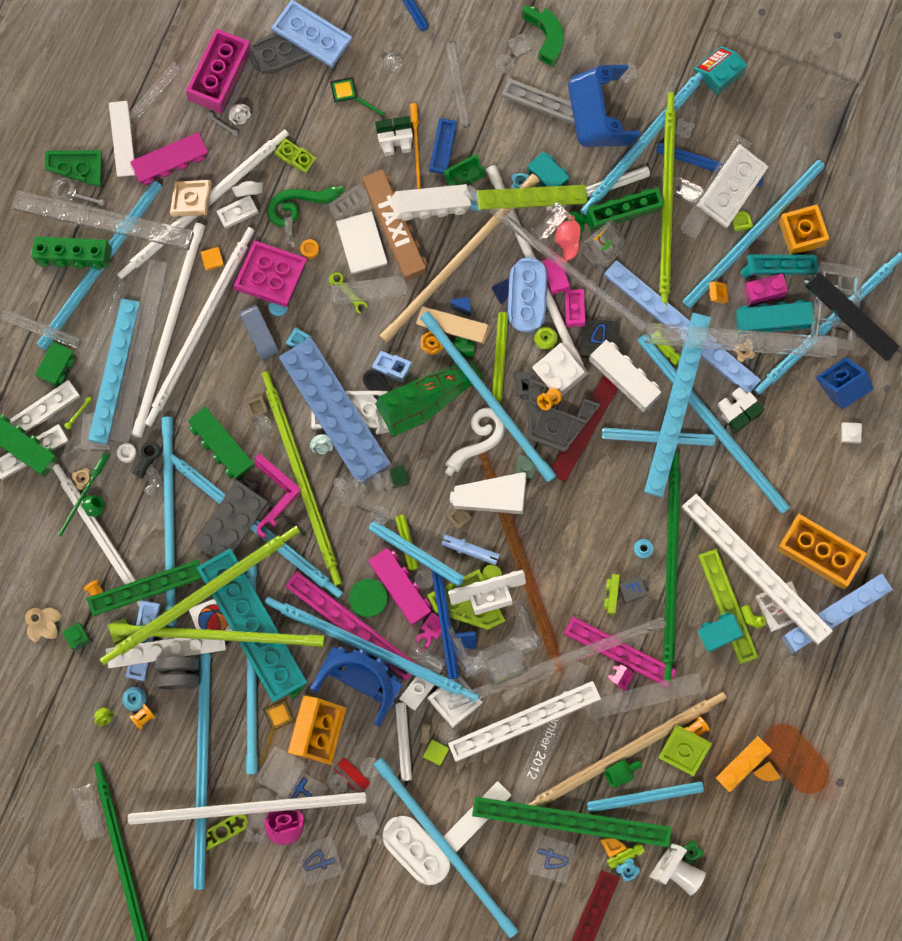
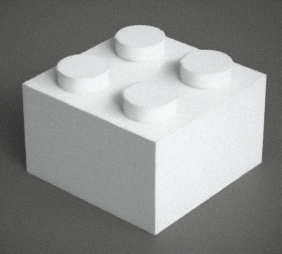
M560 343L532 367L549 389L557 388L562 396L589 374L570 348L564 343Z

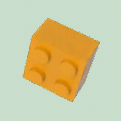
M818 204L782 214L778 221L790 255L826 246L829 241Z

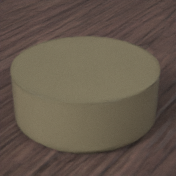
M422 724L420 743L427 744L430 736V725Z

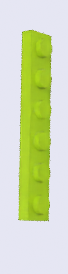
M586 185L478 190V210L585 205L587 203Z

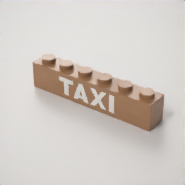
M383 169L362 177L364 188L405 282L426 274L428 264L425 257H421L419 254L421 249L417 239L413 240L412 238L413 230L410 223L406 224L402 219H395L391 198L396 191H392L390 187L392 182L389 175H385Z

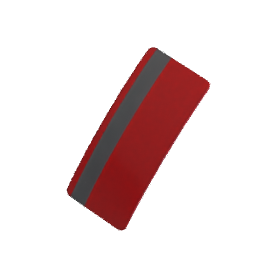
M343 758L334 767V770L357 793L363 792L370 784L346 758Z

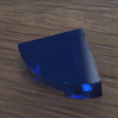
M508 279L491 287L500 305L509 296Z

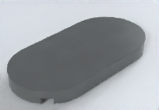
M276 33L256 41L250 52V60L253 67L263 74L276 73L313 57Z

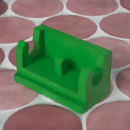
M477 154L444 171V179L448 186L464 184L468 186L485 177L484 166H481Z

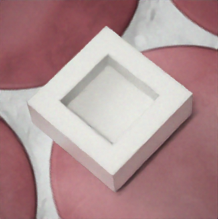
M842 422L841 443L860 444L862 423Z

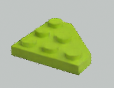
M479 569L464 576L463 583L459 586L453 583L446 585L445 592L450 618L485 630H490L505 622L499 608L475 615L470 600L454 605L450 602L448 591L457 587L468 586L475 582L485 581ZM434 591L428 594L427 597L435 613L438 614Z

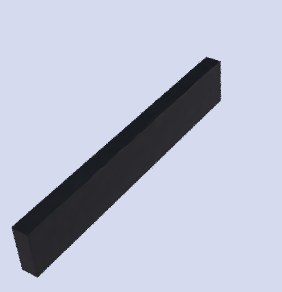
M819 271L816 272L805 287L885 361L891 359L900 346Z

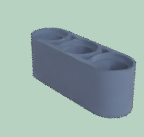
M257 305L239 312L261 360L279 353Z

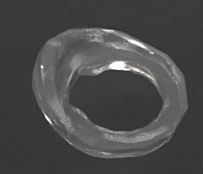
M60 178L54 182L51 195L55 201L67 205L74 196L75 186L70 179ZM62 183H68L70 185L68 194L59 196L57 193L58 186Z

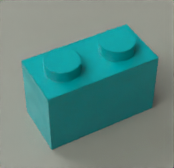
M544 151L527 165V173L529 175H536L540 180L538 184L541 187L566 186L569 182L568 172L563 167L560 168L556 164L555 159Z
M727 612L719 616L718 621L714 623L708 621L701 625L702 629L698 630V633L707 652L715 651L746 636L736 614L730 615Z

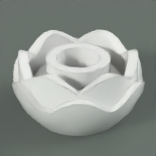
M245 104L233 105L229 111L230 122H233L235 125L244 124L251 115L250 108Z

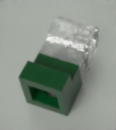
M404 465L371 476L374 492L409 485Z

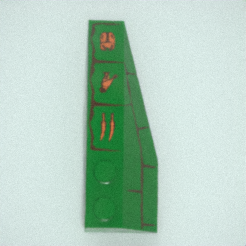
M469 361L468 364L481 379L483 376L475 361ZM456 365L379 396L375 405L392 437H395L429 421L436 413L440 412L473 384L459 366Z

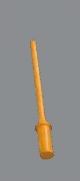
M412 103L410 104L411 124L414 129L417 189H421L417 133L420 122L418 120V105Z

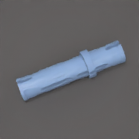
M445 534L443 539L451 543L443 540L441 546L454 549L459 554L462 552L496 565L497 560L490 558V556L498 559L499 553L497 554L467 543L465 539L459 540Z

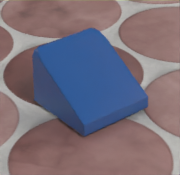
M468 297L450 300L452 309L471 316L470 300Z
M457 633V649L459 651L476 649V633Z

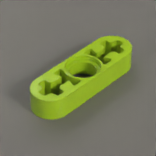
M244 814L233 815L206 830V839L210 838L211 835L209 833L213 832V836L217 840L216 843H214L213 839L207 843L206 851L246 830L249 825L248 818ZM237 817L244 819L243 827L236 826L233 828L235 832L231 833V828L227 823L230 821L231 825L235 824ZM222 826L226 827L228 831L227 836L219 838L216 833L217 829Z

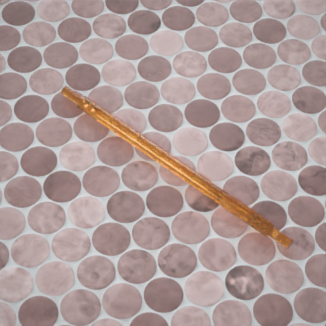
M481 454L479 457L485 471V479L497 478L495 470L491 468L487 454ZM497 512L518 571H524L526 584L523 586L547 654H550L556 672H560L564 669L557 653L559 650L510 513Z

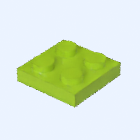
M676 724L658 758L694 776L712 743Z

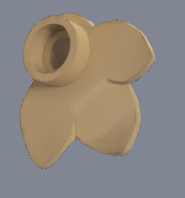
M32 608L28 610L25 615V621L28 624V637L35 643L39 641L41 636L48 639L57 638L58 632L55 622L62 618L60 612L53 608L43 610ZM37 614L39 616L38 621H32L31 616Z

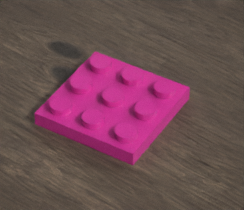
M254 240L236 279L234 290L287 308L305 268L307 258Z

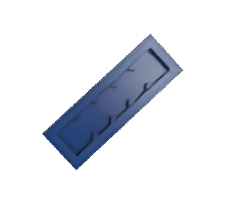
M439 118L429 172L444 174V171L449 168L457 121Z

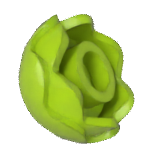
M541 327L536 331L534 341L538 348L549 350L557 343L558 336L554 329Z

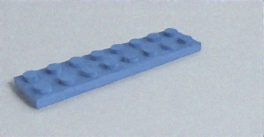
M311 337L279 356L280 361L325 433L332 439L331 442L358 485L391 466V463Z

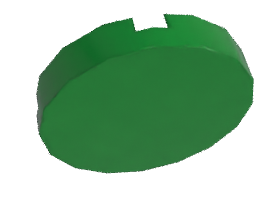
M374 579L360 580L353 585L350 591L349 602L351 608L361 617H375L383 612L387 605L388 596L386 589L380 582Z

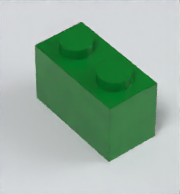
M52 341L35 376L56 388L65 383L69 368H72L76 362L75 353Z

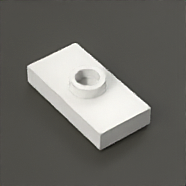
M416 676L399 700L415 711L434 687V684Z

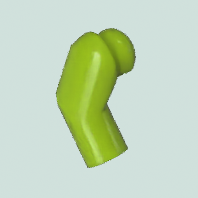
M750 605L741 607L747 625L757 629L763 628L766 625V618L754 615Z

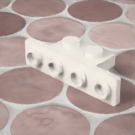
M523 570L513 571L510 574L493 577L482 582H475L464 587H457L448 591L450 602L454 605L470 600L475 615L512 605L508 589L526 584L525 574Z

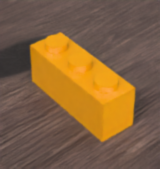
M757 736L716 779L731 792L772 750Z

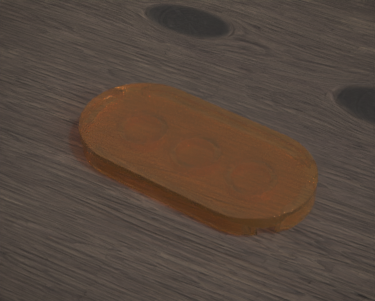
M785 724L774 725L768 729L763 737V742L772 751L767 757L798 791L805 794H814L824 789L829 780L828 765L799 731L793 726Z

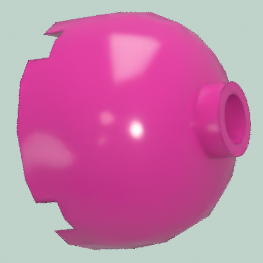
M297 809L295 811L269 812L268 817L264 818V828L267 837L278 845H289L296 842L304 830L302 813Z

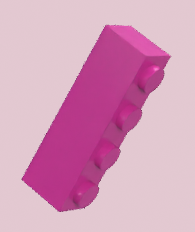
M199 132L130 161V166L139 185L144 183V186L153 183L154 179L159 176L165 178L171 175L173 170L178 169L181 171L189 167L188 164L194 161L196 164L204 161L208 151Z
M386 548L368 560L369 565L413 627L431 614L430 608L432 606L427 598L422 599L419 594L421 590L416 582L411 583L408 578L410 574L405 566L400 567L397 562L400 559L394 550L390 552Z

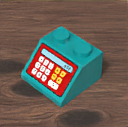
M720 46L696 65L693 70L696 73H701L703 76L702 80L718 96L745 74L747 64L735 51Z

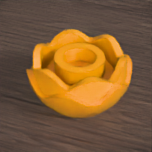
M431 331L421 337V348L426 353L437 354L443 349L442 344Z

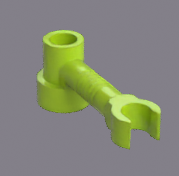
M334 272L330 275L329 284L343 291L355 306L358 314H361L358 310L359 305H364L366 309L368 308L367 304L361 302L344 283V277L341 273ZM337 276L340 278V281L335 282L333 278Z

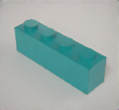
M798 300L792 304L779 302L772 306L760 304L752 308L746 305L736 309L734 314L737 336L812 329L815 324L812 302H806V300Z

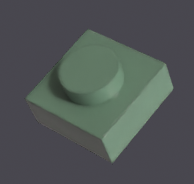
M520 455L514 474L526 473L527 478L532 480L536 466L529 457Z

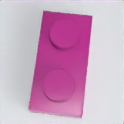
M584 289L565 291L566 327L585 326Z

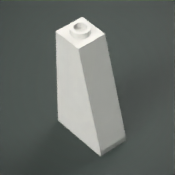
M517 473L455 486L454 492L451 491L450 503H453L454 509L523 514L527 475L526 473Z

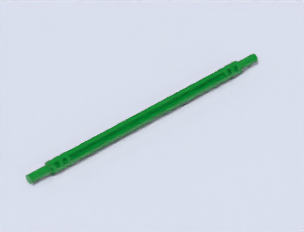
M674 453L671 471L669 472L663 663H665L664 681L671 683L672 663L675 662L681 477L679 453Z
M101 762L93 764L98 781L96 785L136 941H149L109 783L105 780Z

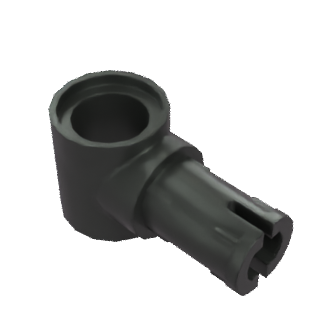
M146 442L143 444L139 456L140 460L132 474L138 475L137 477L144 478L150 464H153L154 460L161 453V448L157 443ZM150 445L155 448V454L152 456L147 454V448Z

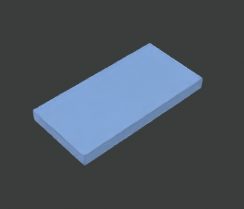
M294 0L289 2L271 27L273 32L333 68L353 40L352 36Z

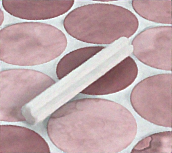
M396 703L402 781L412 780L406 704Z

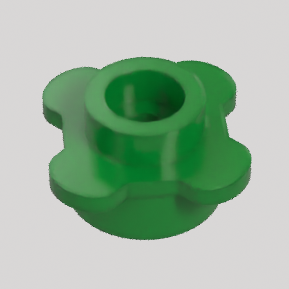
M693 840L683 847L687 850L684 855L686 863L690 865L694 863V860L703 856V851L699 850L696 842Z

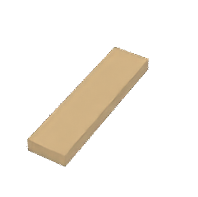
M422 306L416 322L418 326L427 328L420 317L429 311L444 333L482 344L485 343L490 329L488 324Z

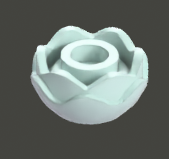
M324 434L315 436L310 442V448L313 453L318 452L319 454L332 451L334 445L331 442L332 439Z

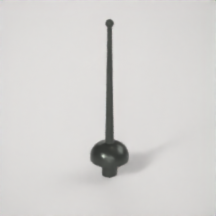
M246 478L242 482L244 485L252 489L261 497L269 501L259 491L261 484L258 479H256L252 483L248 478ZM269 501L268 505L274 508L275 505ZM283 513L281 514V516H282L286 521H288L293 527L296 526V525H295L289 518H287ZM299 529L302 536H305L306 533Z

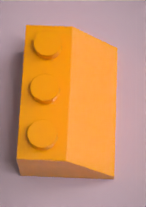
M303 696L288 753L331 765L347 708L320 698Z

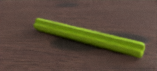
M507 312L498 313L492 395L499 404L502 403L508 326Z

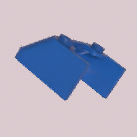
M601 65L577 74L569 80L568 90L578 142L582 146H630L641 135V131H623L620 120L614 117H607L601 84L619 80L629 69L628 65Z

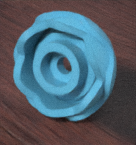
M131 687L123 694V705L128 710L136 712L146 704L147 695L141 688Z

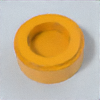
M312 239L303 241L300 246L302 256L307 259L317 257L319 254L317 242Z

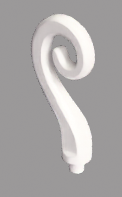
M491 408L478 410L471 419V427L478 435H488L492 431V426L488 424L485 427H481L479 421L483 417H490L496 423L494 433L486 441L463 447L454 452L445 463L448 467L445 474L448 476H452L454 471L458 472L468 458L490 450L501 441L505 433V426Z

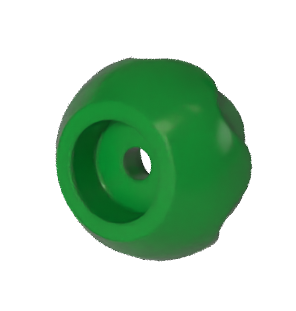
M89 495L83 499L82 508L85 510L86 515L97 518L104 513L105 505L100 497Z

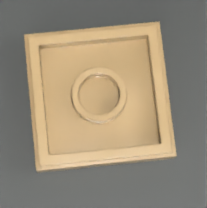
M210 180L176 181L170 215L172 217L207 215L212 182Z

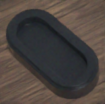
M369 370L363 375V383L369 391H392L378 371ZM373 395L374 398L378 400L379 396Z

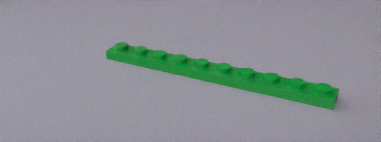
M474 797L472 817L669 847L671 827Z

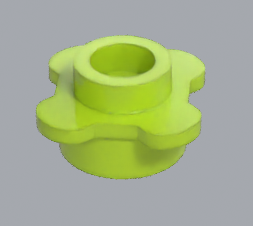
M106 707L100 708L94 715L95 724H98L99 727L107 725L112 720L114 713L110 712V709Z

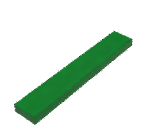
M195 560L86 598L92 616L95 617L202 580L196 568L200 566L199 561Z

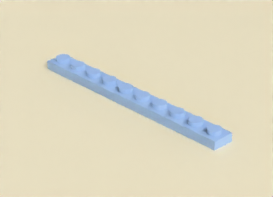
M616 260L604 273V276L680 340L685 342L690 321L668 302L666 307V304L662 302V297ZM706 335L701 357L738 388L741 387L747 394L752 392L761 380Z

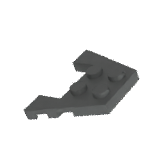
M530 379L528 382V440L565 452L599 408L600 404L583 399L577 417L552 407L549 410H543L539 407L537 398L544 393L546 384Z

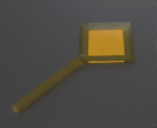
M286 699L263 708L271 727V732L261 755L259 765L263 764L275 730L295 722Z

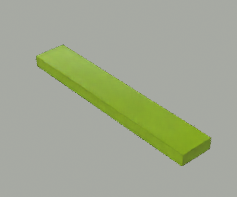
M717 549L698 555L720 615L727 612L730 615L736 614L746 635L731 642L739 665L757 659L758 655Z

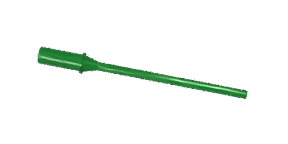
M103 453L95 468L92 469V477L58 536H62L94 479L101 474L110 457L108 454Z

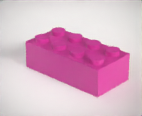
M215 29L186 89L188 101L222 114L251 52L250 41Z

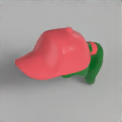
M576 211L570 212L567 220L561 223L556 230L555 242L562 248L565 261H569L577 255L579 241L582 239L581 233L584 230L583 224H587L585 216Z

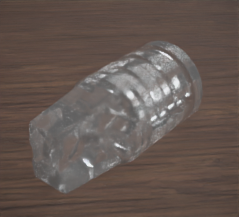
M419 645L413 650L411 655L422 667L439 675L447 665L446 660Z

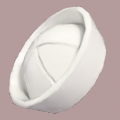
M246 181L232 187V190L236 197L261 194L264 183Z

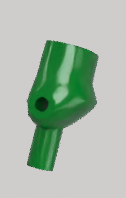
M621 760L612 767L605 769L604 773L610 786L616 788L632 781L634 778L632 772L641 768L642 764L638 760L629 765L626 760Z

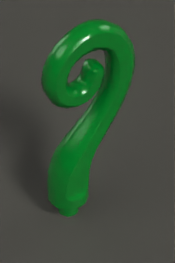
M333 185L322 191L284 190L270 200L267 207V217L276 226H291L298 220L299 209L294 203H284L282 210L291 211V215L285 219L280 218L277 214V208L282 202L289 199H300L318 204H328L339 200V195L344 193L345 189L342 185L337 188Z

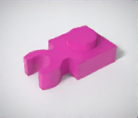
M433 612L420 628L424 633L419 634L415 640L418 643L420 639H425L424 649L429 647L431 638L437 640L441 634L439 617Z

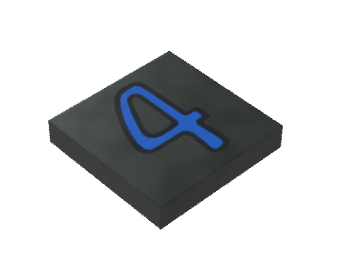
M585 319V326L581 327L580 357L590 358V355L605 340L609 343L613 342L618 347L620 321Z

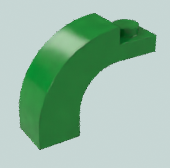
M525 5L521 18L541 29L546 37V41L539 51L538 59L554 68L561 56L563 47L561 24L557 17L547 8L540 13L537 8Z

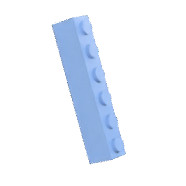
M880 574L817 615L833 629L893 589L883 574ZM799 626L781 638L791 654L813 641Z

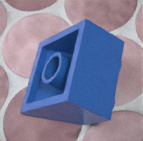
M847 357L816 377L832 402L841 409L850 406L853 402L874 389L868 372Z

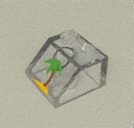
M612 219L583 243L581 255L595 270H598L600 267H606L610 263V258L614 255L617 257L624 251L625 240Z

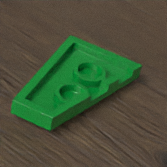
M45 151V170L101 188L102 151Z

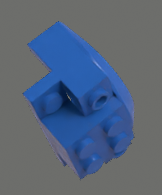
M339 646L338 649L332 647L310 686V690L318 693L328 675L338 679L382 704L374 722V725L380 728L390 709L395 705V700L403 685L400 683L401 680L393 675L388 676L390 671L387 663L379 658L376 661L373 660L370 654L362 649L359 651L354 649L352 653H349V651ZM347 666L344 672H342V667Z

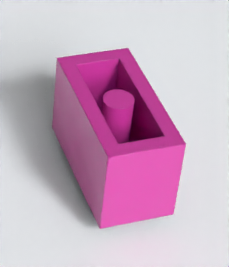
M780 274L747 282L744 287V293L748 306H754L785 298L788 289L784 275Z

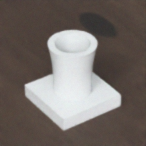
M670 843L649 877L665 885L671 879L691 896L703 883L706 873L681 860L687 850L679 845Z

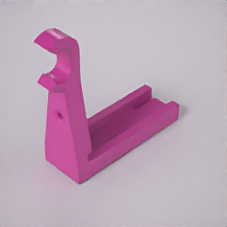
M259 454L255 458V466L287 492L257 526L258 536L265 539V533L261 532V529L267 523L271 524L272 527H276L275 520L301 495V488Z

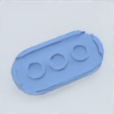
M532 257L520 259L511 268L509 278L508 319L515 329L524 333L539 329L546 318L548 273L544 264Z

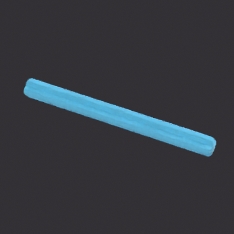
M602 429V438L613 440L657 442L660 431ZM680 432L677 444L714 446L716 437L713 434Z
M377 521L370 523L369 530L456 586L463 583L464 577Z
M695 782L591 801L587 803L588 811L592 813L701 793L704 791L702 782Z

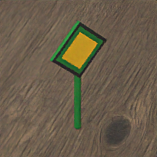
M353 77L330 81L334 103L355 99L378 114L385 116L384 112L357 97Z

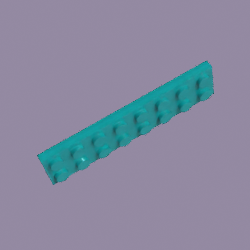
M230 548L196 568L205 584L237 564L238 561ZM245 573L212 594L232 631L279 634ZM238 641L273 703L307 684L286 644Z

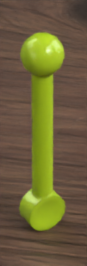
M90 396L86 398L84 404L72 419L65 423L66 429L72 428V423L84 408L91 403L92 398Z

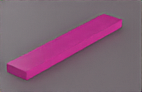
M572 616L564 635L666 688L669 687L671 682L664 681V663ZM672 668V679H673V677H674V675H675V673H676V671H677V670H675V669H673V668Z

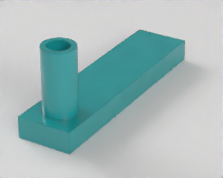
M750 254L747 256L748 265L741 270V275L746 279L752 275H814L819 271L817 256Z

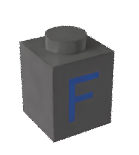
M641 576L619 583L618 590L625 605L646 597L649 587L646 580H642Z

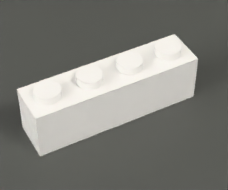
M466 184L396 191L391 198L395 219H402L403 221L411 220L415 217L426 219L434 215L444 217L453 213L455 215H462L471 206Z
M605 340L590 355L589 361L641 411L645 412L660 397V387L654 381L650 382L643 370L634 367L632 360L626 355L623 356L613 342L609 343Z

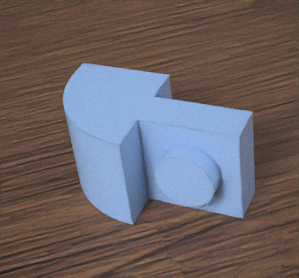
M380 351L372 368L390 376L392 380L404 382L413 364L397 355L392 356Z

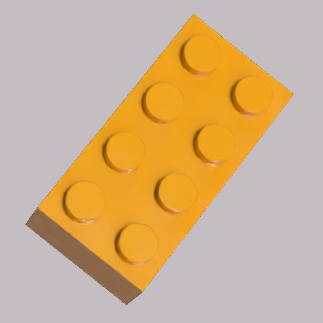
M801 514L795 517L777 548V551L843 590L848 587L867 554Z

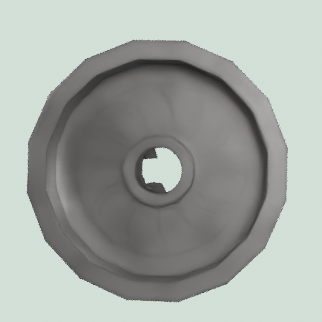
M169 657L155 660V670L159 673H164L155 678L156 689L182 690L199 687V677L195 674H187L198 670L197 658Z

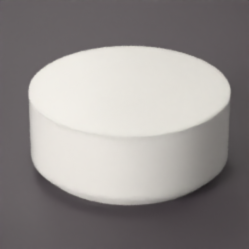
M124 443L119 446L117 456L122 462L131 463L137 457V450L132 444Z

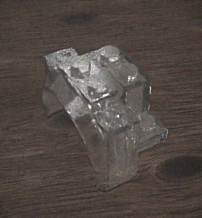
M520 600L513 601L516 619L512 630L503 640L491 647L484 649L466 648L463 646L461 638L456 637L453 627L448 630L459 667L466 678L483 671L493 687L529 672L523 654L541 646V643L532 630L528 612Z

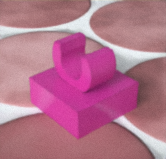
M620 665V667L613 666L616 674L614 677L608 675V678L619 689L626 691L634 673L623 665Z

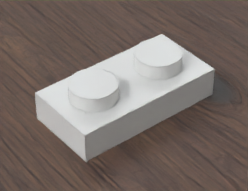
M250 195L216 211L225 229L258 214V210Z

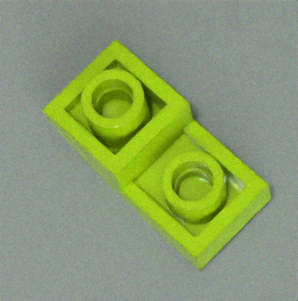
M286 138L274 153V155L304 173L308 171L316 159L302 147H297Z

